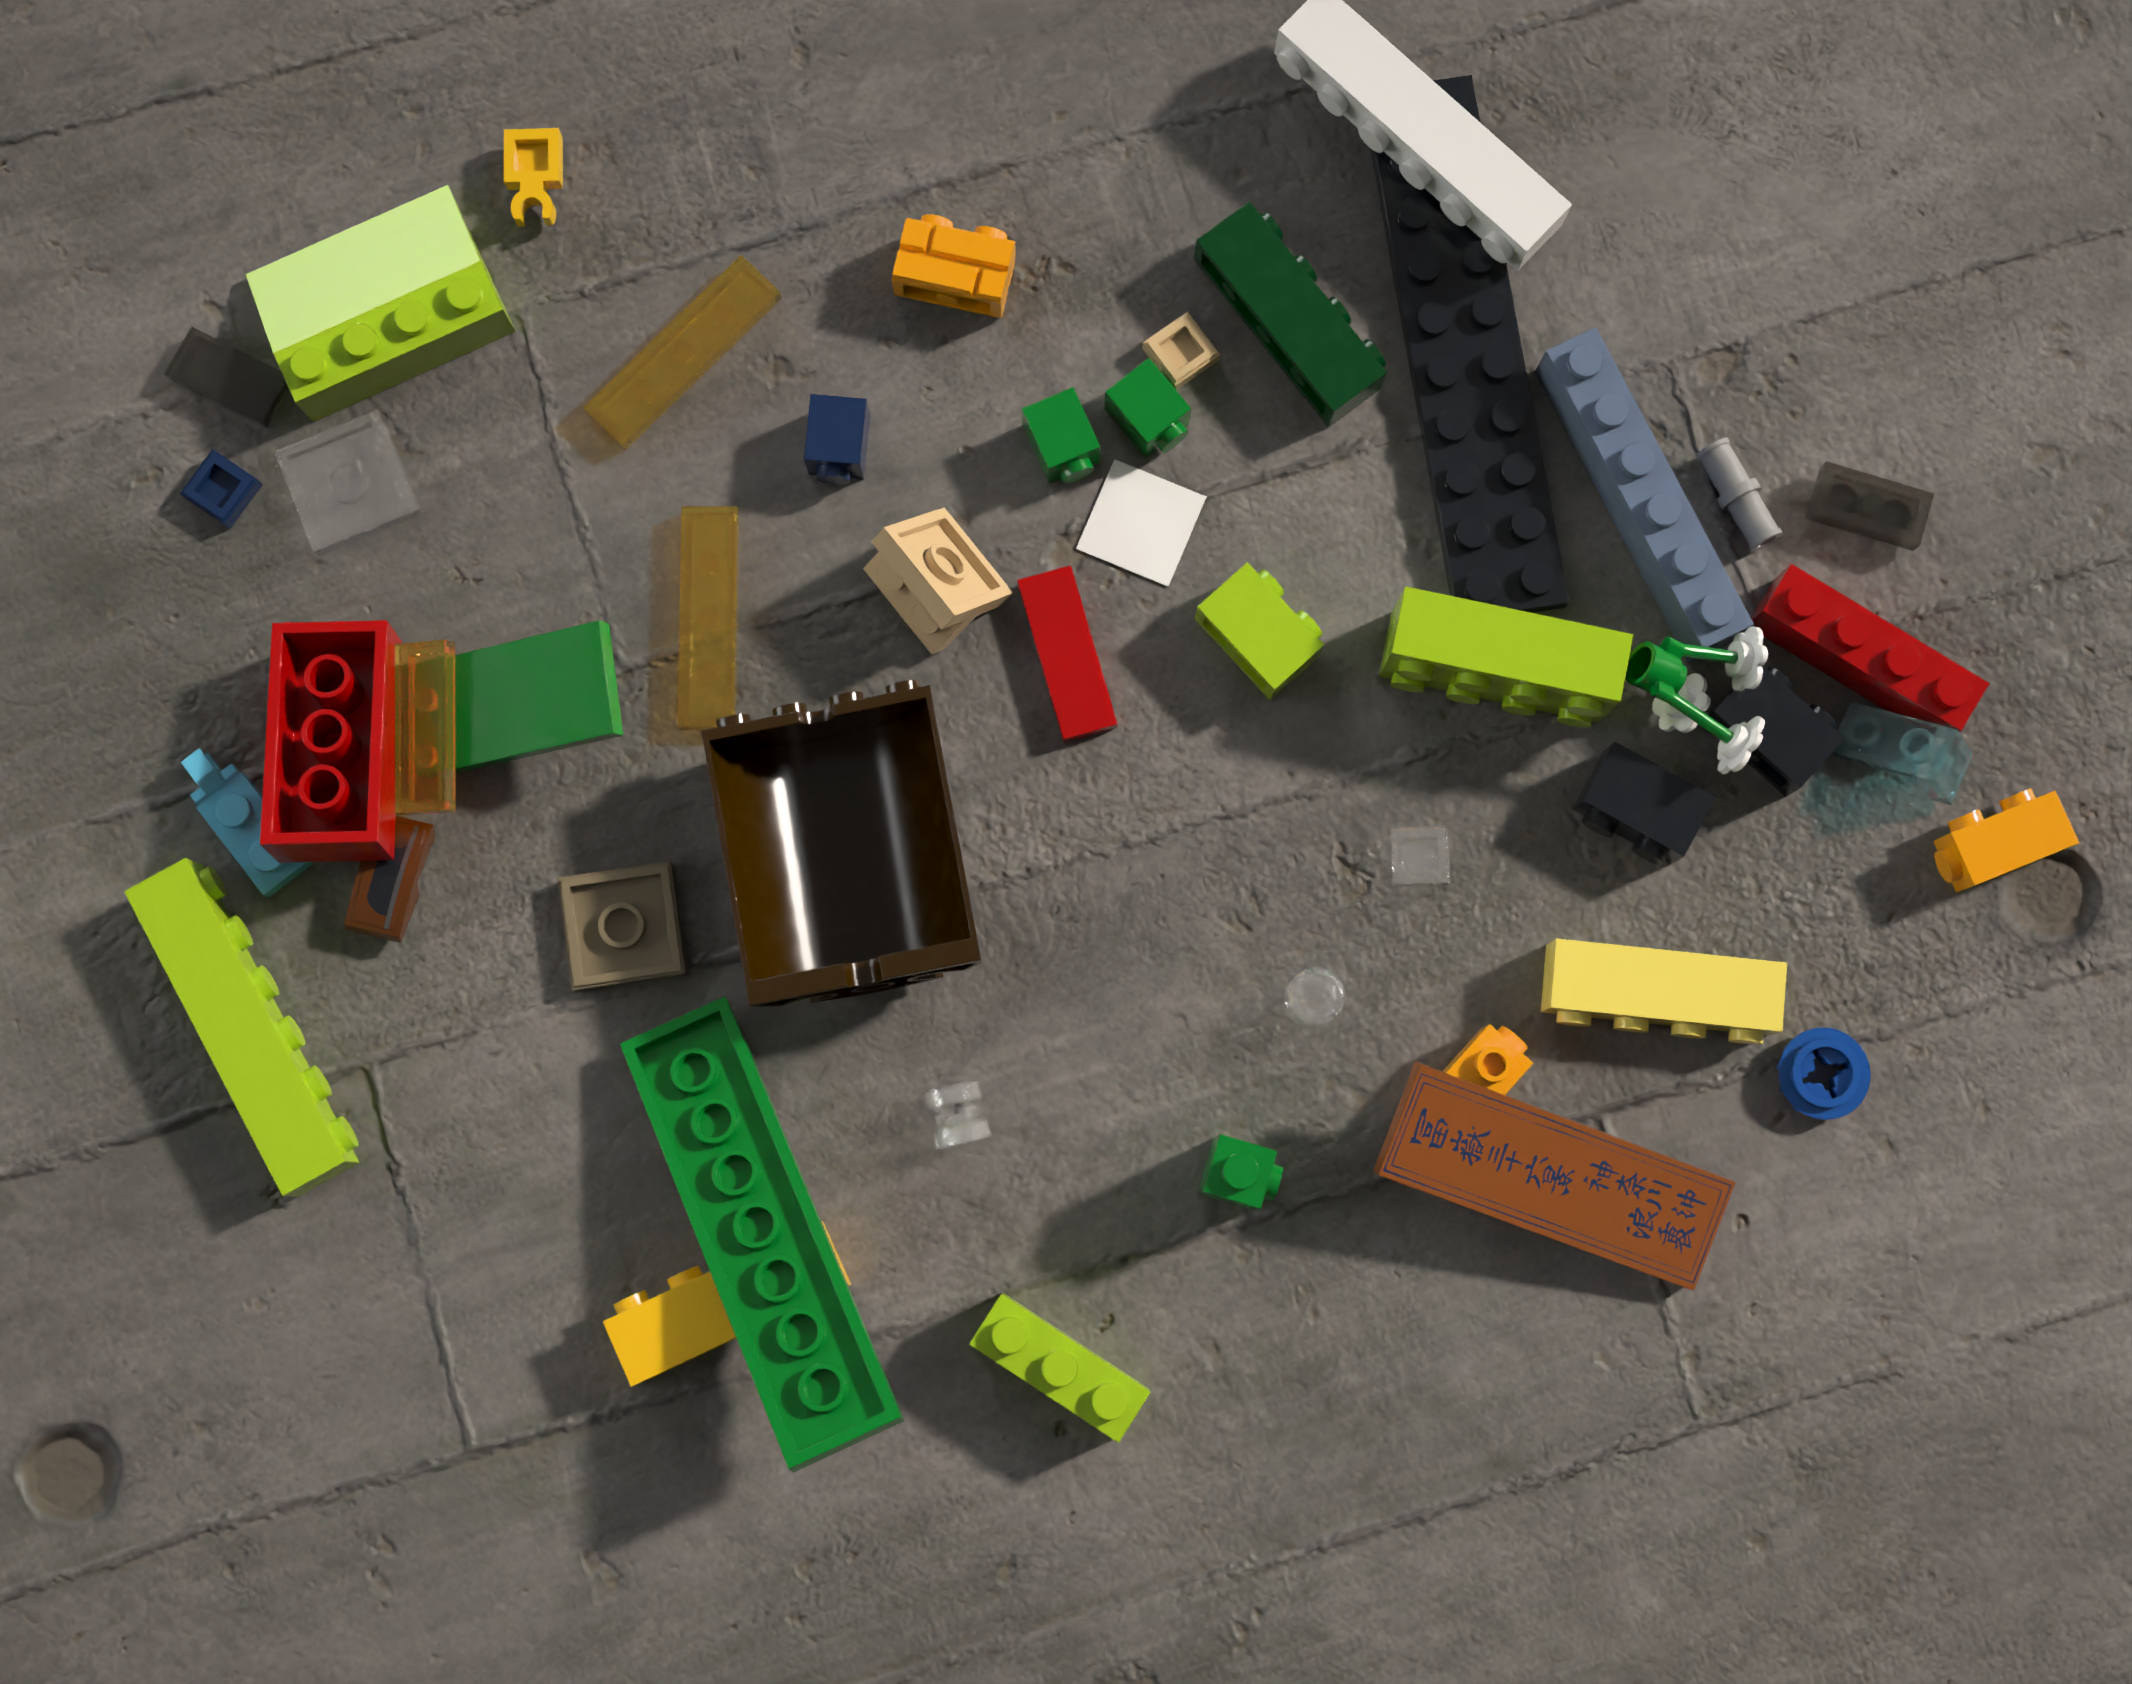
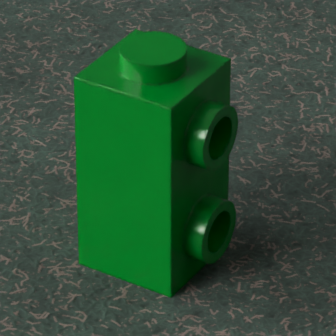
M1219 1134L1213 1138L1197 1194L1250 1210L1261 1209L1263 1200L1267 1202L1270 1200L1274 1201L1280 1185L1283 1167L1274 1164L1277 1151Z

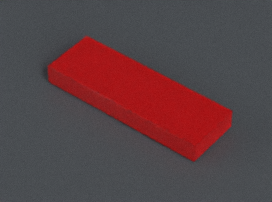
M1071 565L1017 580L1063 743L1117 728V719Z

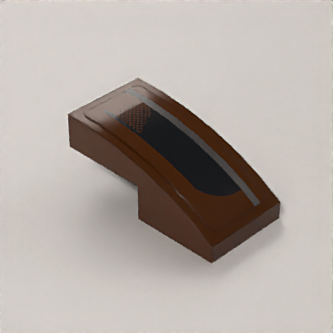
M396 816L394 860L360 862L344 926L346 930L401 943L420 894L417 883L436 834L433 824Z

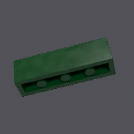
M1248 201L1196 239L1194 260L1329 428L1381 389L1387 371L1384 369L1386 366L1385 359L1373 342L1368 339L1362 342L1350 327L1351 318L1343 304L1333 296L1328 299L1315 283L1317 282V276L1310 263L1300 254L1293 256L1281 241L1283 234L1273 217L1267 212L1260 214L1252 203Z

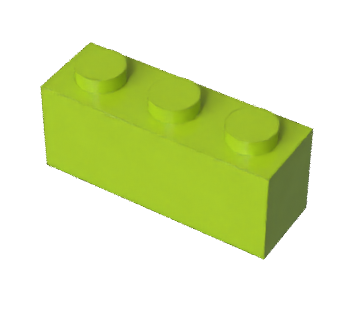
M1003 1292L969 1343V1345L1118 1443L1151 1393L1149 1388Z

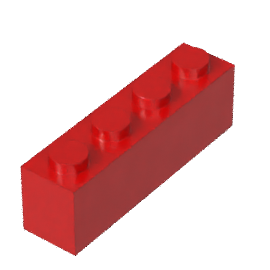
M1790 564L1773 580L1751 616L1754 623L1753 626L1759 627L1764 637L1938 743L1962 731L1990 684L1793 564Z

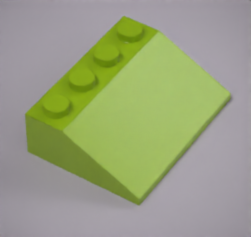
M448 185L245 274L272 352L292 397L312 422L516 332Z

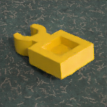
M559 128L504 129V184L508 190H520L515 194L511 202V214L518 227H525V212L529 207L535 205L543 208L542 217L546 226H553L556 221V209L550 196L547 194V189H563V136Z

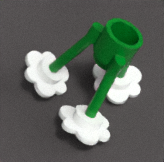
M1751 626L1745 633H1737L1727 650L1684 644L1670 636L1665 637L1660 646L1649 641L1642 642L1636 646L1629 656L1625 679L1631 685L1656 697L1652 704V710L1660 717L1659 727L1666 732L1677 729L1682 733H1688L1696 728L1697 725H1700L1720 739L1717 759L1720 762L1717 770L1722 774H1726L1730 770L1733 772L1741 770L1748 762L1752 751L1757 749L1762 742L1763 735L1760 733L1764 728L1765 720L1760 716H1755L1748 723L1734 724L1727 729L1705 714L1704 711L1708 709L1711 701L1710 697L1705 694L1707 681L1702 675L1697 673L1687 676V668L1682 664L1681 657L1725 663L1727 675L1732 677V687L1734 690L1756 689L1763 677L1762 666L1768 658L1767 647L1763 645L1762 630L1759 627Z

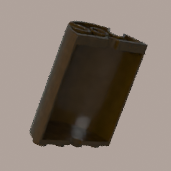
M918 680L901 681L886 686V694L864 698L863 692L858 691L834 695L829 698L830 707L820 711L808 712L805 703H791L772 709L773 716L751 720L748 714L730 715L717 719L716 728L701 730L749 1006L778 1007L810 998V1003L877 993L943 977L944 972L968 970L982 962L930 685L920 687V681Z

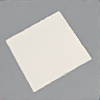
M1114 459L1076 549L1169 587L1206 496Z

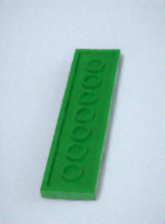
M724 996L620 1043L788 1469L794 1473L904 1422V1418L727 997Z

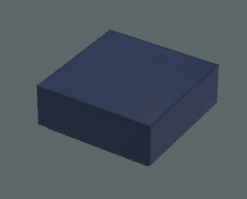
M212 449L180 492V495L231 529L263 484L257 478Z

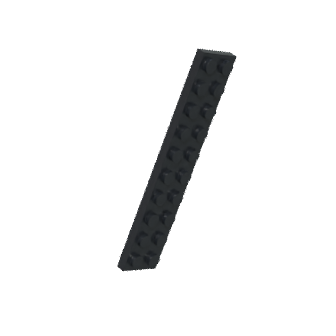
M1472 75L1433 80L1480 122ZM1371 149L1450 596L1530 613L1565 608L1569 603L1507 263H1500L1493 259L1482 246V239L1469 227L1453 223L1442 211L1440 201L1425 188L1422 190L1417 189L1408 183L1402 176L1399 165L1384 151L1377 153Z

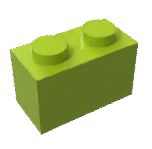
M1247 562L1197 606L1195 620L1264 695L1271 700L1320 656L1325 644L1319 639L1323 633L1317 623L1303 610L1295 613L1281 598L1284 595V590L1277 580L1264 569L1257 573Z

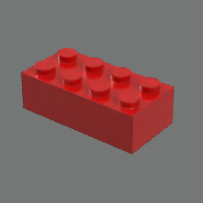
M387 620L272 623L260 845L279 863L394 860L403 643Z

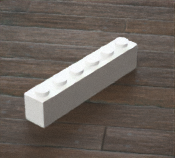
M1307 0L1278 29L1274 54L1277 56V61L1281 68L1293 79L1300 80L1302 78L1316 90L1320 102L1330 113L1339 117L1343 115L1358 128L1361 139L1369 148L1377 153L1384 151L1399 165V170L1408 183L1420 190L1425 188L1440 201L1442 211L1453 223L1459 226L1466 225L1482 239V246L1493 259L1500 263L1508 262L1518 271L1562 226L1572 204L1343 0Z

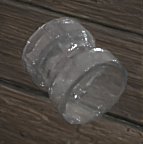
M1311 967L1302 970L1289 982L1284 990L1283 1004L1285 1012L1292 1022L1304 1028L1314 1029L1325 1026L1339 1015L1344 1006L1346 994L1343 983L1335 973L1327 968Z
M978 1080L958 1083L923 1093L926 1109L934 1115L936 1128L932 1133L936 1150L957 1147L992 1137L988 1120L981 1116L978 1106L982 1099Z

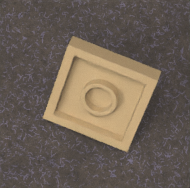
M945 507L884 527L871 541L879 552L863 568L932 655L944 650L977 615L1000 607L1013 594L1012 590Z

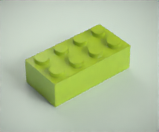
M1405 586L1391 612L1378 677L1391 679L1390 685L1403 691L1423 692L1426 686L1447 691L1446 697L1456 702L1478 704L1480 698L1501 702V709L1512 714L1532 716L1535 715L1536 710L1558 714L1557 721L1562 724L1574 727H1590L1591 722L1599 723L1621 702L1634 634Z

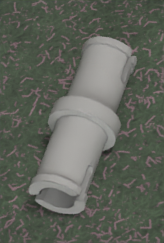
M1727 437L1711 443L1697 453L1696 458L1702 463L1720 495L1717 503L1722 511L1729 510L1749 544L1748 547L1751 552L1771 544L1783 535L1781 528H1778L1759 495V492L1762 490L1761 485L1756 478H1749L1730 446V441Z

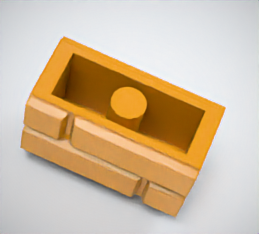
M925 214L921 216V220L907 218L905 219L900 247L892 273L894 295L1002 318L1015 265V241L1008 240L1005 232L994 227L978 226L974 232L953 228V223L950 220L938 215Z

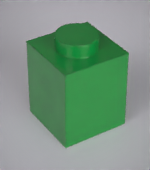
M1150 358L1146 359L1105 391L1104 409L1145 458L1158 448L1162 453L1170 451L1188 434L1189 431L1185 427L1189 425L1191 407Z
M1074 387L1022 408V425L1049 484L1059 479H1062L1063 483H1072L1094 471L1093 465L1100 462V445Z

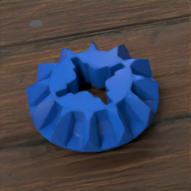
M1823 1027L1803 1031L1785 1044L1781 1058L1775 1066L1778 1070L1780 1082L1778 1090L1791 1103L1792 1109L1815 1120L1837 1119L1851 1113L1862 1103L1870 1085V1065L1865 1052L1852 1037L1837 1029ZM1819 1058L1822 1065L1832 1064L1837 1066L1842 1064L1844 1068L1836 1071V1075L1829 1078L1830 1088L1826 1091L1821 1083H1803L1802 1080L1808 1077V1073L1815 1070L1813 1060Z

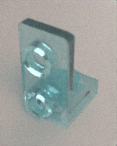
M1855 702L1848 706L1838 729V732L1845 739L1833 752L1836 757L1917 779L1930 800L1950 806L1954 801L1973 756L1957 729Z

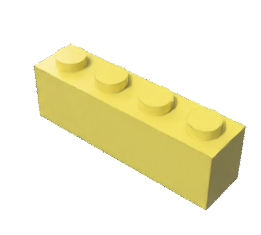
M1555 939L1546 944L1541 1012L1557 1014L1556 1023L1562 1025L1588 1027L1591 1026V1018L1614 1020L1613 1029L1619 1031L1645 1033L1649 1030V1024L1671 1026V1035L1676 1037L1702 1039L1706 1038V1030L1728 1032L1729 1042L1760 1045L1764 1042V1036L1783 1032L1787 963Z

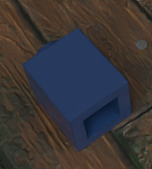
M810 394L804 462L809 475H817L816 479L818 481L831 485L849 484L850 478L864 479L870 424L867 399Z

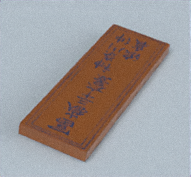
M1416 1061L1373 1169V1172L1382 1177L1693 1291L1736 1183L1728 1178Z

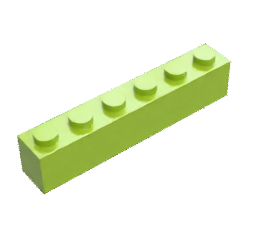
M184 858L125 890L124 893L281 1195L299 1197L359 1164L360 1162L353 1151L354 1148L359 1146L357 1137L343 1116L335 1117L326 1098L332 1095L329 1083L316 1065L309 1067L300 1050L301 1047L306 1045L304 1036L290 1015L282 1016L273 999L279 995V989L269 971L263 965L257 967L247 949L253 945L252 937L245 924L237 915L230 917L221 898L227 896L226 888L213 867L207 866L205 868L200 863Z

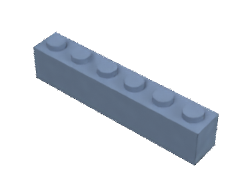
M1597 328L1588 330L1546 350L1534 372L1674 638L1684 644L1717 649L1733 642L1737 633H1745L1754 623ZM1685 657L1688 663L1697 659Z

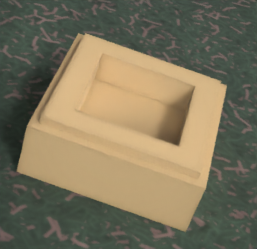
M1188 311L1144 341L1142 346L1147 356L1176 390L1217 363L1220 358L1219 352Z

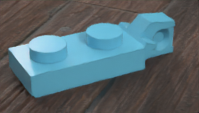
M200 748L181 762L200 787L190 795L198 805L196 809L264 896L271 897L314 863H279L260 845L262 793L252 780L244 773H240L233 764L221 770L209 753L204 754Z

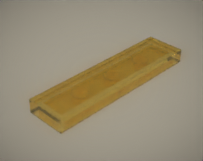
M740 255L583 407L586 414L626 450L782 299L780 291Z
M681 506L677 727L679 730L716 728L717 719L736 715L740 522L738 506Z

